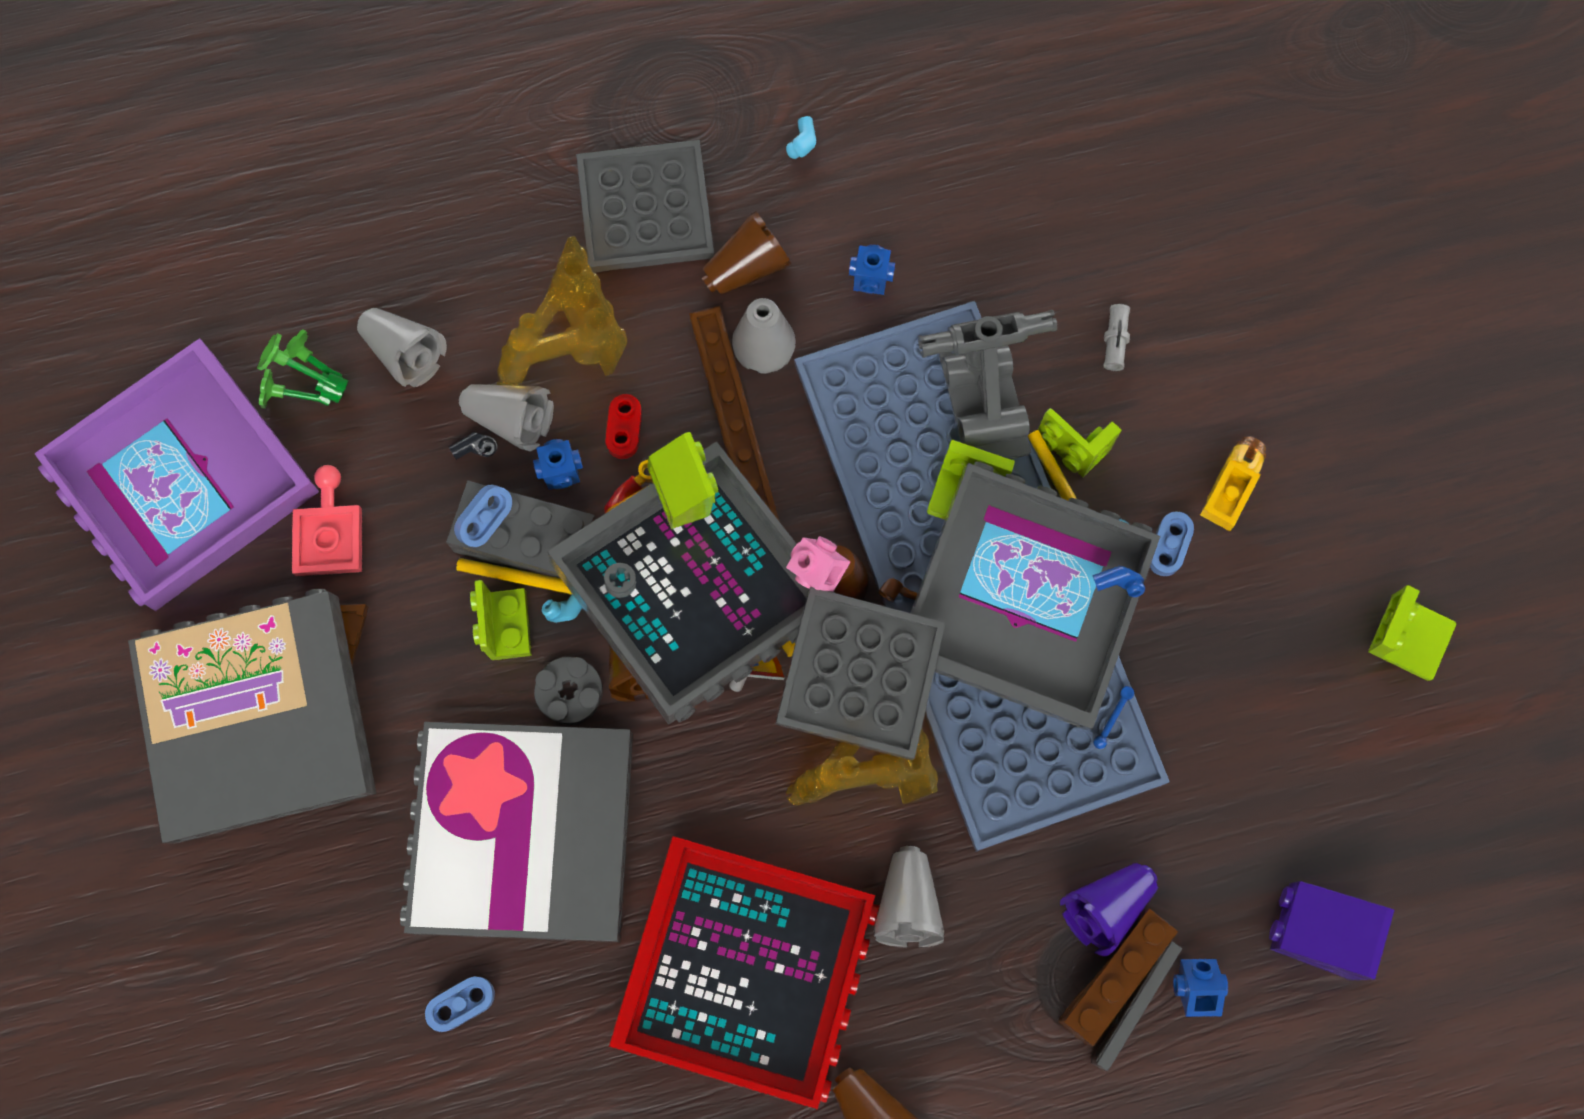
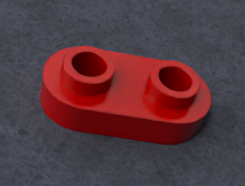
M629 394L615 397L609 406L605 441L609 453L618 459L632 457L639 447L642 408L638 399ZM627 405L631 407L627 413L619 411L622 406ZM619 436L627 437V441L623 444L617 443L616 439Z

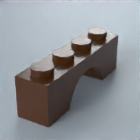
M1150 908L1144 909L1100 972L1078 993L1057 1022L1085 1045L1094 1046L1178 931Z

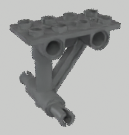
M1052 309L1025 316L1019 312L994 317L985 316L979 320L951 325L945 332L918 336L919 349H922L920 351L922 358L939 354L961 443L1008 459L1030 455L1031 447L1028 440L1030 430L1029 419L1025 406L1019 405L1012 379L1013 359L1008 345L1022 343L1030 335L1057 331L1056 318L1052 319L1055 316Z

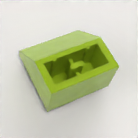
M691 432L679 436L650 455L647 468L671 529L710 516L713 503H715V493L718 492L713 474H707L702 463L706 460L703 447L699 441L694 442Z

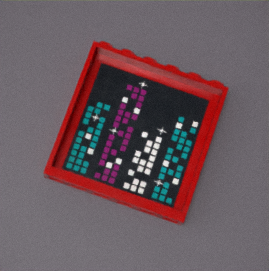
M673 836L609 1047L818 1110L820 1101L827 1102L832 1081L826 1080L829 1065L836 1067L842 1045L836 1044L839 1029L846 1031L851 1009L845 1008L849 994L855 995L861 974L854 973L858 959L865 960L870 939L864 938L867 924L874 926L879 905L873 903L875 895Z

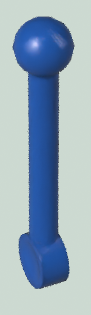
M1125 686L1120 690L1121 698L1101 735L1095 737L1093 741L1097 749L1106 747V738L1125 703L1134 696L1133 688Z

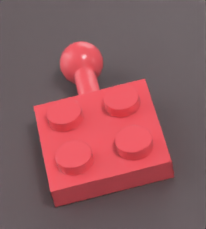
M323 465L316 470L314 475V481L321 489V508L293 509L292 574L295 576L362 572V508L359 505L334 507V489L341 482V474L336 467Z

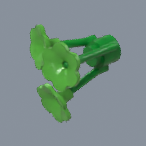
M302 329L297 336H294L289 341L284 352L279 350V342L282 335L279 333L273 335L262 352L261 360L257 366V369L261 371L265 369L260 386L259 405H261V408L266 409L271 396L301 398L317 401L329 406L331 400L339 404L349 380L342 378L343 374L329 368L312 356V351L304 347L308 339L307 332ZM298 357L305 363L310 362L323 371V373L320 374L292 359ZM274 361L282 366L288 365L318 380L315 390L321 392L320 395L286 389L285 385L274 384L272 379L273 373L271 369H267V366Z

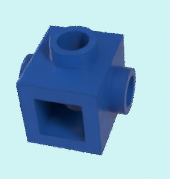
M879 245L859 246L858 257L851 256L849 276H855L853 291L884 295L886 281L893 282L895 263L889 262L891 250L884 249Z
M554 439L545 442L544 446L536 448L539 459L533 460L535 472L538 479H544L549 490L564 489L572 484L580 483L578 469L583 468L578 449L572 450L569 440Z
M1181 959L1179 974H1174L1173 989L1175 996H1180L1186 1017L1222 1016L1225 996L1228 994V981L1226 975L1221 974L1217 960Z

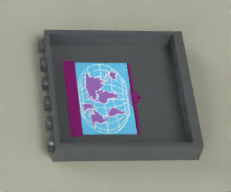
M975 462L974 465L968 463L963 469L910 612L914 615L945 623L934 672L1084 730L1093 729L1139 597H1130L1127 590L1118 585L1098 591L1092 575L1117 566H1125L1141 574L1145 582L1160 536L1151 533L1152 528L1145 524L1133 522L1130 525L1120 521L1121 517L1111 511L1101 510L1099 513L1088 509L1089 504L1082 500L1070 498L1067 501L1057 497V492L1048 487L1038 486L1036 489L1025 485V480L1019 476L1006 474L1004 477L994 473V468L985 463Z

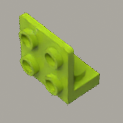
M1051 408L1045 412L1038 428L1050 451L1054 450L1063 458L1062 462L1067 469L1073 473L1078 472L1082 477L1110 452L1122 431L1115 423L1111 422L1105 429H1102L1100 426L1097 427L1085 440Z
M951 439L927 513L945 520L963 469L968 463L973 465L975 462L985 463L994 468V473L1005 477L1006 474L1012 473L1015 461Z
M482 580L475 581V591L470 592L472 611H477L478 624H473L475 645L480 644L481 651H484L491 660L532 656L526 590L522 588L490 592Z
M1406 585L1392 595L1368 652L1420 678L1430 681L1435 677L1456 627V622L1415 602L1420 591Z

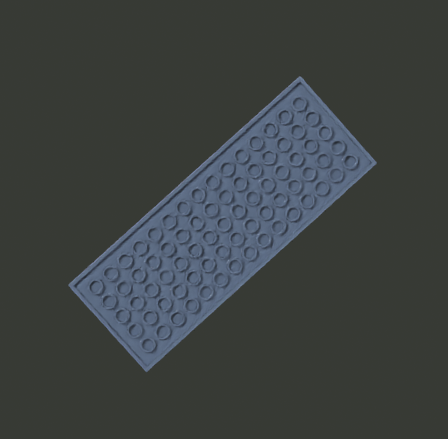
M975 301L794 359L795 367L878 590H880L884 582L894 578L900 581L903 587L918 593L945 521L928 514L927 509L951 439L961 442L939 354L922 358L920 353L922 349H919L918 336L945 332L951 325L981 319ZM1029 441L1031 447L1030 455L1011 459L1015 461L1011 474L1023 478L1025 485L1037 489L1038 486L1050 488L1037 453ZM898 594L894 602L888 601L881 596L885 607L907 613L911 612L915 601ZM1119 656L1094 727L1088 730L934 672L925 717L976 852L1170 782L1135 695L1125 703L1106 738V747L1097 749L1093 744L1095 737L1101 735L1121 698L1120 690L1125 686L1131 687Z

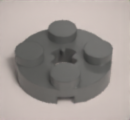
M579 657L556 659L547 664L536 676L534 689L536 703L542 713L554 722L568 726L577 725L590 719L597 711L596 708L599 706L603 696V684L595 668L584 659ZM570 682L572 686L575 683L578 686V690L574 691V698L567 700L566 695L561 698L560 691L564 689L563 685Z

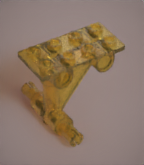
M575 236L568 237L545 299L535 314L525 313L520 317L518 327L510 332L506 345L502 347V357L497 369L499 380L496 385L517 386L526 378L530 365L572 354L575 361L580 364L591 365L599 362L606 376L613 374L627 345V337L623 328L618 326L614 318L613 307L610 301L605 299L601 291L600 280L597 274L592 272L588 264L587 253L584 247L579 245ZM564 311L571 327L566 328L565 332L541 338L556 313Z
M921 728L916 755L913 760L880 752V755H875L872 760L858 762L853 756L860 747L839 741L823 763L808 769L796 779L794 784L788 787L786 795L792 793L793 795L787 798L788 801L793 805H801L804 802H817L837 791L877 784L882 788L899 787L903 804L917 801L938 791L937 772L931 764L928 753V737Z

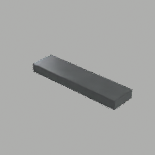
M1172 941L1169 943L1120 1010L1092 1056V1064L1104 1071L1110 1069L1181 952V947Z

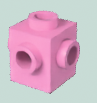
M819 536L817 540L802 538L801 542L793 548L791 559L786 568L796 574L795 580L802 586L809 589L813 587L816 590L834 592L850 561L835 551L837 546L834 543Z

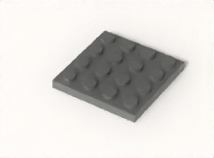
M700 140L576 154L590 273L713 258L714 248Z
M810 587L775 725L909 760L915 759L945 623Z

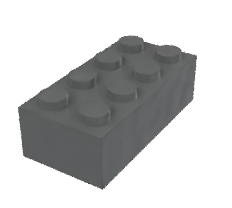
M467 481L446 541L454 553L512 569L560 578L549 562L547 551L596 520L595 515L509 492L512 497V508L509 514L485 544L479 547H470L457 539L454 531L455 523L477 493L486 485ZM493 496L489 498L488 506H491L493 504ZM473 523L468 525L467 533L473 530Z

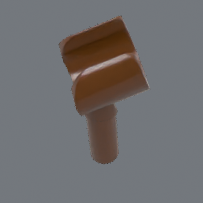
M894 578L884 582L878 592L879 595L891 602H894L898 594L915 600L917 592L903 587V584Z

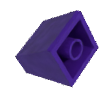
M1302 881L1290 883L1289 887L1286 886L1279 900V906L1282 907L1280 918L1273 922L1270 929L1269 939L1272 940L1270 950L1349 980H1375L1394 910Z

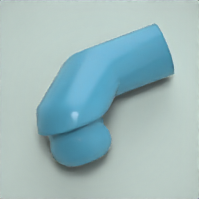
M571 594L567 601L555 602L547 600L542 606V614L550 622L569 621L578 616L582 606Z

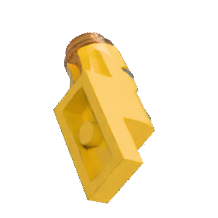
M1244 437L1235 444L1200 514L1228 531H1231L1235 526L1261 475L1259 472L1266 458V447L1260 440L1253 437Z

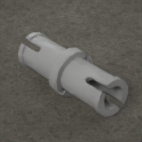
M1124 304L1111 305L1109 327L1104 335V341L1107 343L1104 368L1111 371L1124 369L1126 344L1130 341V334L1127 332L1130 307Z

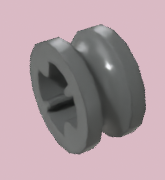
M615 563L609 566L604 575L607 592L617 598L630 595L636 586L635 572L632 567L625 563ZM620 573L625 575V580L630 579V581L623 583V587H616L615 581L610 582L611 579H616L617 574Z

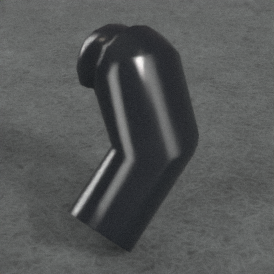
M472 432L448 447L457 460L469 452L483 457L493 456L497 451L498 445L494 438L478 432Z

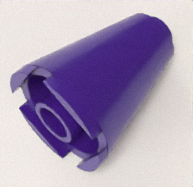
M1133 863L1065 895L1060 900V906L1065 904L1067 908L1062 913L1071 931L1085 946L1092 943L1099 948L1095 951L1096 954L1108 956L1117 948L1158 890L1157 876L1147 865Z

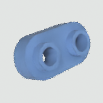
M497 485L483 487L457 519L454 527L457 539L470 547H479L485 544L512 508L510 493ZM493 496L494 502L491 506H488V500ZM473 523V530L467 533L468 525Z
M1171 512L1159 524L1156 534L1160 536L1150 568L1160 576L1174 574L1183 564L1194 533L1193 521L1185 513ZM1170 527L1178 528L1180 534L1177 536L1173 535L1170 532ZM1159 556H1166L1169 559V565H1163L1159 561Z
M470 977L436 996L428 1003L425 1010L427 1024L433 1030L439 1032L455 1029L490 1008L495 998L494 987L489 980L483 977ZM476 988H480L483 992V998L479 1002H475L472 999V992ZM444 1006L451 1009V1016L448 1020H443L440 1016V1011Z

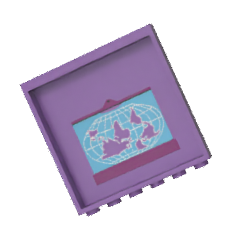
M200 338L35 453L42 464L38 467L39 471L49 482L52 483L54 481L60 489L56 491V494L66 506L70 507L72 505L76 510L77 514L74 515L76 522L86 532L89 530L95 537L92 540L95 548L103 556L108 555L113 561V564L110 565L111 570L121 581L126 580L132 587L128 591L132 599L139 606L145 604L155 611L293 512V509H297L319 493V490L216 356Z

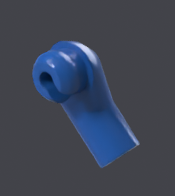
M1117 566L1092 575L1098 591L1115 585L1126 589L1130 597H1139L1145 591L1144 579L1141 574L1125 566Z

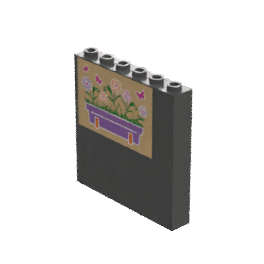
M313 589L305 592V597L293 600V597H281L274 599L270 606L260 608V605H249L240 608L238 614L227 616V613L212 614L206 617L205 622L197 624L193 621L180 622L173 625V630L165 632L159 629L148 630L140 633L141 638L128 640L162 843H181L377 794L338 596L326 591V589Z

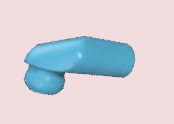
M810 116L798 119L800 134L793 139V142L788 143L786 146L787 154L792 159L806 156L816 145L813 119Z

